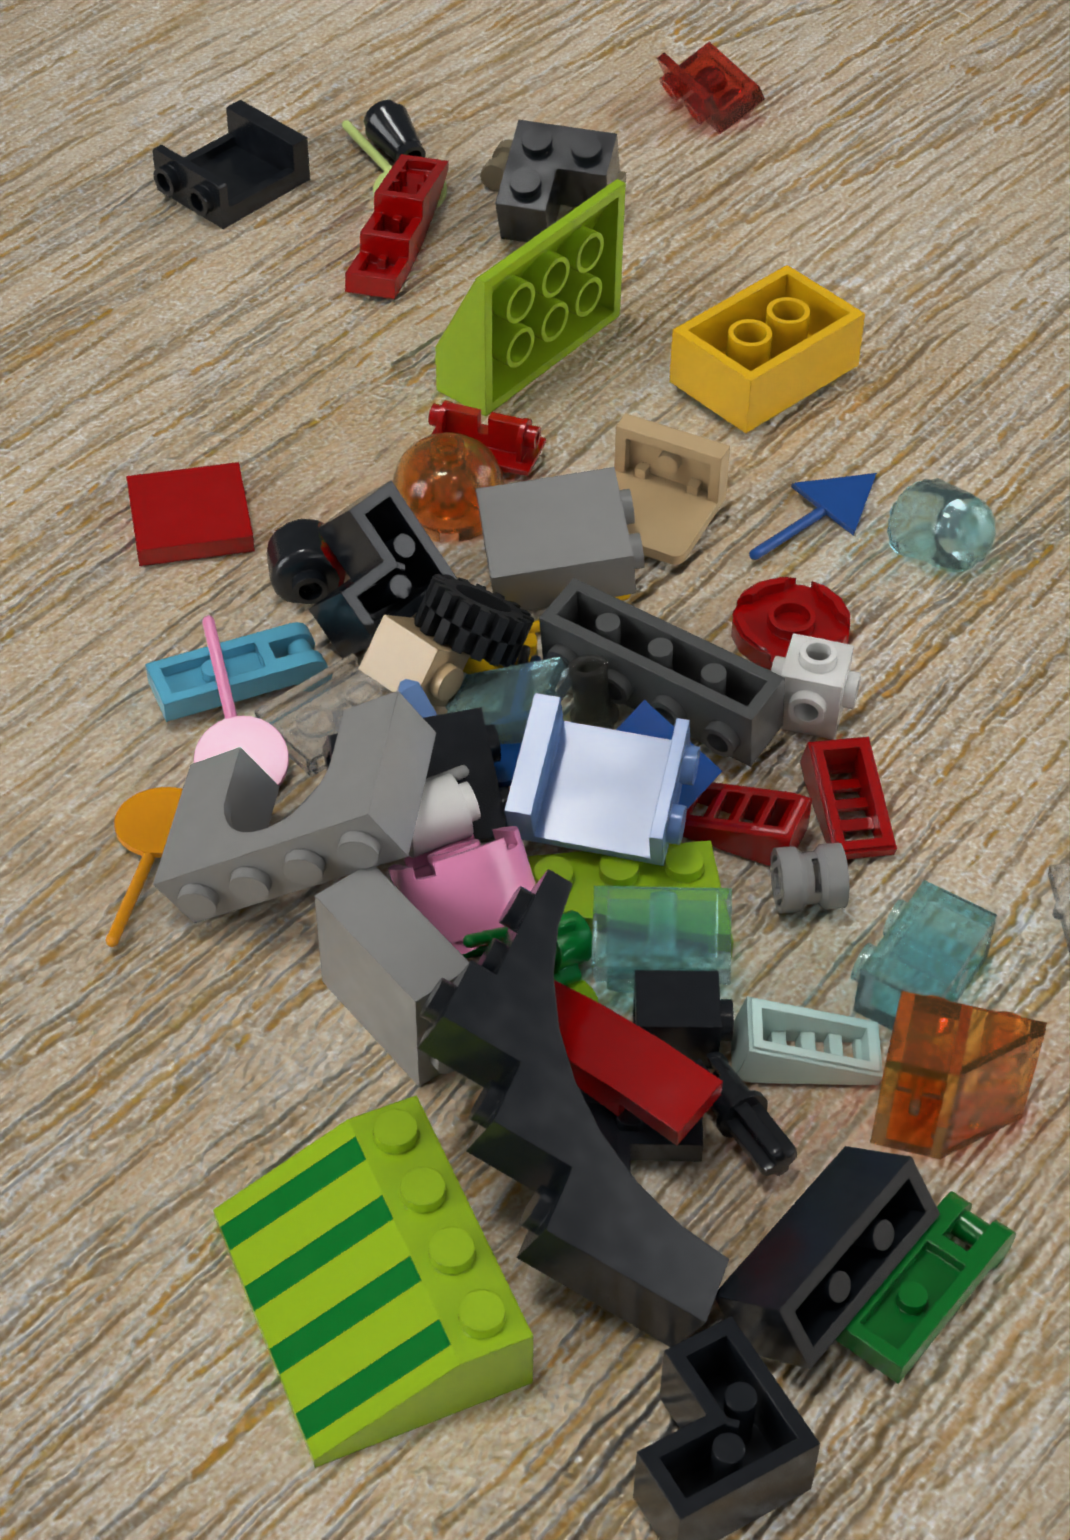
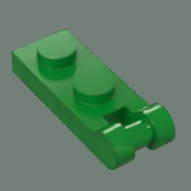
M953 1191L949 1192L938 1204L937 1209L940 1215L835 1339L897 1384L901 1382L989 1271L995 1269L1001 1263L1016 1237V1232L998 1220H994L989 1224L970 1212L972 1204ZM955 1236L971 1248L966 1251L951 1241V1239Z

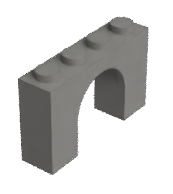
M399 691L345 709L332 758L321 783L296 811L271 827L268 826L280 786L241 747L191 764L153 885L190 920L197 923L350 875L359 869L370 868L374 865L379 866L408 857L436 732Z

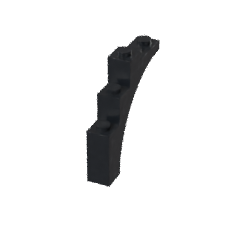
M548 869L531 891L519 886L509 900L499 919V923L508 928L502 942L494 938L484 951L479 962L476 963L471 960L453 983L442 977L436 984L420 1013V1016L430 1023L417 1049L484 1087L469 1115V1119L477 1123L478 1126L466 1152L535 1191L520 1219L519 1225L527 1229L528 1232L516 1258L665 1345L672 1347L682 1342L706 1323L729 1259L680 1225L635 1180L602 1135L575 1081L559 1029L554 985L558 926L573 883Z

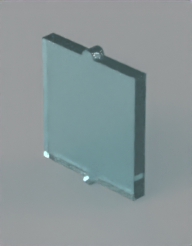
M561 657L467 674L454 701L446 705L447 713L482 707L485 725L494 724L498 736L525 731L534 694L539 693L557 697L555 689L565 669V664Z

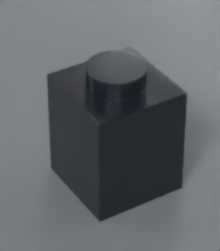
M635 970L632 1022L663 1040L695 1062L700 1058L707 1069H714L707 1060L706 1054L719 1052L720 1041L733 1040V1000L720 999L719 971Z

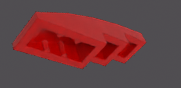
M400 155L374 192V213L360 232V252L345 272V292L389 299L397 297L426 237L448 173L449 161Z
M554 980L559 1029L578 1087L617 1116L626 1108L677 1146L720 1097L723 1081L663 1040L623 1016Z

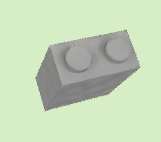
M615 467L476 489L492 593L497 592L505 596V600L514 601L521 606L520 609L527 611L549 607L573 578L613 597L636 593L635 569L645 568L643 547L640 534H629L627 524L635 523L633 501L630 489L619 490Z
M375 865L370 868L359 869L314 895L322 982L419 1087L439 1074H448L455 1071L417 1049L430 1023L422 1018L420 1013L439 980L443 977L453 983L468 965L469 961Z

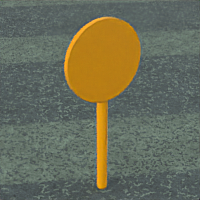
M157 787L144 790L127 799L116 812L114 828L117 839L126 849L141 855L142 858L105 941L109 947L118 945L155 858L162 857L183 790L182 788Z

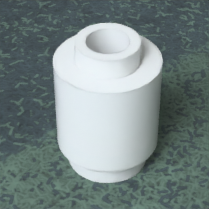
M448 773L425 782L409 851L410 857L414 858L473 836L472 822L480 819L481 814L476 796L467 781L458 784L454 776Z

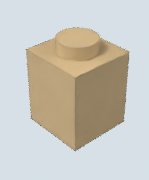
M383 615L358 669L392 692L398 690L399 683L404 679L417 681L420 683L432 706L446 707L448 700L456 694L462 684L463 669L470 655L464 652L459 654L452 651L451 646L447 644L441 645L433 640L434 636L425 635L420 631V627L415 626V618Z

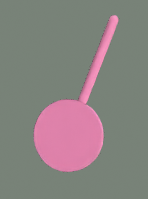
M205 616L202 624L225 719L211 726L202 735L194 752V763L241 747L280 786L285 779L289 766L288 749L284 738L274 726L262 719L252 716H237L215 620L212 616Z

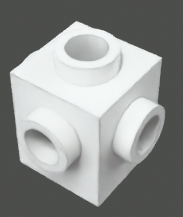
M793 633L786 657L775 656L771 668L772 672L785 678L783 726L780 729L835 740L843 708L854 709L858 695L861 673L850 671L854 645Z

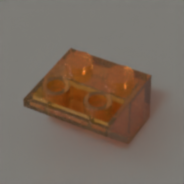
M901 990L870 1143L942 1159L1021 1119L1045 1036L1047 1022L1024 1018L1008 1011H992L956 1003L940 996H924Z

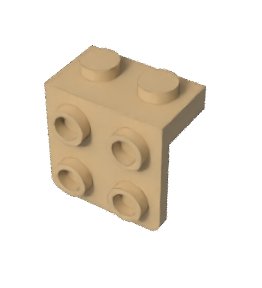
M625 413L616 425L614 467L619 490L630 489L635 523L627 524L629 534H640L643 554L645 556L673 565L681 564L687 559L726 499L730 445Z

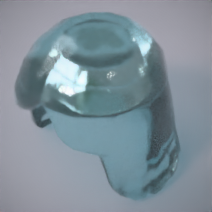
M939 478L932 480L923 479L908 486L899 495L897 501L894 502L890 510L887 533L890 546L896 554L927 562L947 572H963L973 568L978 562L984 561L992 549L996 537V522L992 510L979 497Z

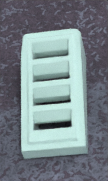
M747 996L734 1020L733 1040L731 1041L732 1068L742 1081L752 1083L879 1085L883 1078L878 1022ZM786 1041H795V1046L787 1045ZM815 1042H823L824 1052L816 1051ZM842 1042L852 1043L853 1058L843 1056Z

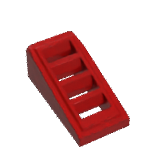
M869 736L808 742L800 764L809 797L812 798V805L825 842L841 843L847 860L894 855L897 851V846ZM851 773L853 779L831 781L829 775ZM858 792L860 798L835 800L834 794ZM865 811L866 814L865 818L840 820L838 813ZM871 830L874 836L871 839L845 841L843 833Z
M712 782L687 809L683 837L694 841L711 840L712 847L770 866L773 848L794 846L798 849L809 826L812 798L786 791ZM697 803L709 806L704 816L691 815ZM721 811L731 814L728 820L718 818ZM745 818V819H748V820L753 821V823L742 822V821H743V819Z

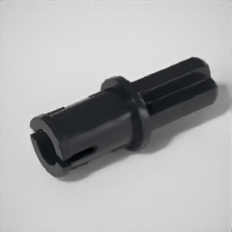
M716 1051L706 1054L707 1060L715 1069L712 1074L723 1081L722 1093L710 1107L717 1116L716 1127L723 1136L733 1137L762 1175L769 1176L775 1174L780 1176L787 1172L789 1165L797 1158V1149L767 1112L768 1101L761 1092L749 1090L729 1065V1061L723 1053ZM700 1058L695 1061V1063L709 1071Z

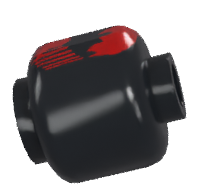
M298 519L288 522L278 528L269 539L267 561L270 581L275 593L285 601L316 604L345 581L346 571L317 530L318 527L324 524L321 521Z

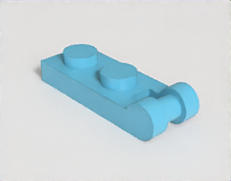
M289 623L220 643L234 702L293 685L303 689H312L320 686L329 676L330 670L322 654L313 650L315 641L304 623ZM208 646L145 664L148 683L166 722L222 706Z

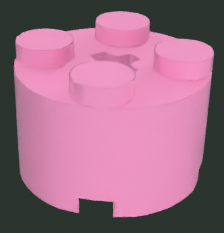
M517 826L492 829L495 840L483 845L480 844L479 839H475L473 834L471 837L414 858L408 856L404 858L406 866L393 864L388 868L393 885L461 954L478 948H467L464 946V936L484 930L505 927L499 923V919L519 886L531 891L536 885Z

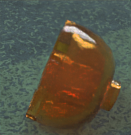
M451 432L432 434L415 441L400 457L393 475L394 485L430 539L440 542V533H459V541L471 540L482 535L476 489L504 484L499 462L487 446L481 441L465 434Z

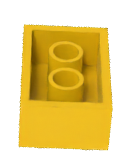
M785 265L672 330L669 382L744 433H748L859 365L865 313L792 267Z

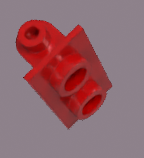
M445 400L442 405L433 403L431 406L428 423L431 426H435L423 448V453L493 468L507 473L529 476L546 444V438L541 437V427L532 425V420L529 418L522 419L491 412L488 417V425L481 424V409Z

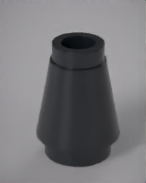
M382 100L374 104L367 111L364 118L366 136L396 162L401 154L418 157L426 156L425 149L422 147L407 109L403 105L397 104L392 100Z

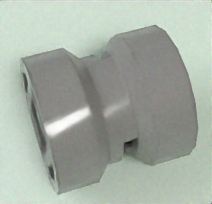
M841 843L819 844L814 851L801 852L794 846L773 848L770 865L771 885L775 906L779 913L800 912L808 904H819L826 910L847 907L850 888L849 870L846 854Z

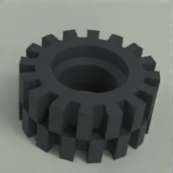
M435 574L415 616V626L420 627V631L425 635L434 636L433 640L441 645L447 644L452 647V651L459 654L462 652L469 654L471 659L479 662L484 659L494 666H499V664L504 667L514 666L534 622V618L530 617L531 614L527 610L520 609L521 606L516 602L505 600V596L497 592L487 591V587L476 584V586L472 585L468 580L460 577L455 579L451 575L443 574L441 576L440 574Z

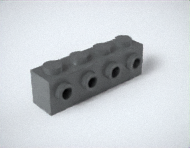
M573 578L539 617L543 665L549 667L556 675L563 679H573L600 692L604 698L614 704H624L635 710L646 700L674 727L676 718L690 720V737L705 744L712 752L719 756L732 757L751 767L783 726L784 677L582 581Z

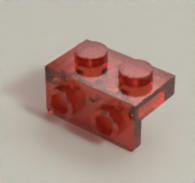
M711 42L705 44L680 65L665 52L656 58L664 73L659 80L666 93L675 102L681 98L686 109L698 124L701 125L706 121L719 134L723 133L765 100L760 86Z

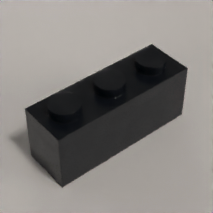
M845 1146L718 1289L715 1300L725 1318L733 1317L759 1356L811 1369L940 1215L912 1156Z

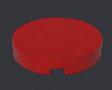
M778 577L760 581L743 591L738 598L736 608L733 611L731 637L741 654L751 662L768 670H771L775 656L786 657L793 633L848 644L850 612L842 598L828 587L813 581L811 582V587L796 584L797 578Z

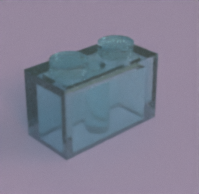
M924 880L909 902L903 899H899L885 922L884 936L878 945L875 946L867 943L856 959L851 973V979L858 982L853 1011L927 1047L987 959L997 914Z
M594 886L591 967L595 982H607V989L611 991L633 993L635 970L719 971V985H731L732 888Z

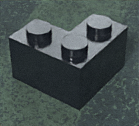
M518 120L495 203L501 239L527 243L556 222L561 204L578 207L618 179L620 164L617 134Z
M392 480L360 497L317 528L350 579L312 606L309 611L342 659L369 647L383 615L410 618L416 614L435 574H440L441 576L443 574L451 575L457 579Z
M732 1316L664 1350L659 1398L680 1429L637 1451L633 1490L634 1500L660 1540H720L811 1490L820 1442Z

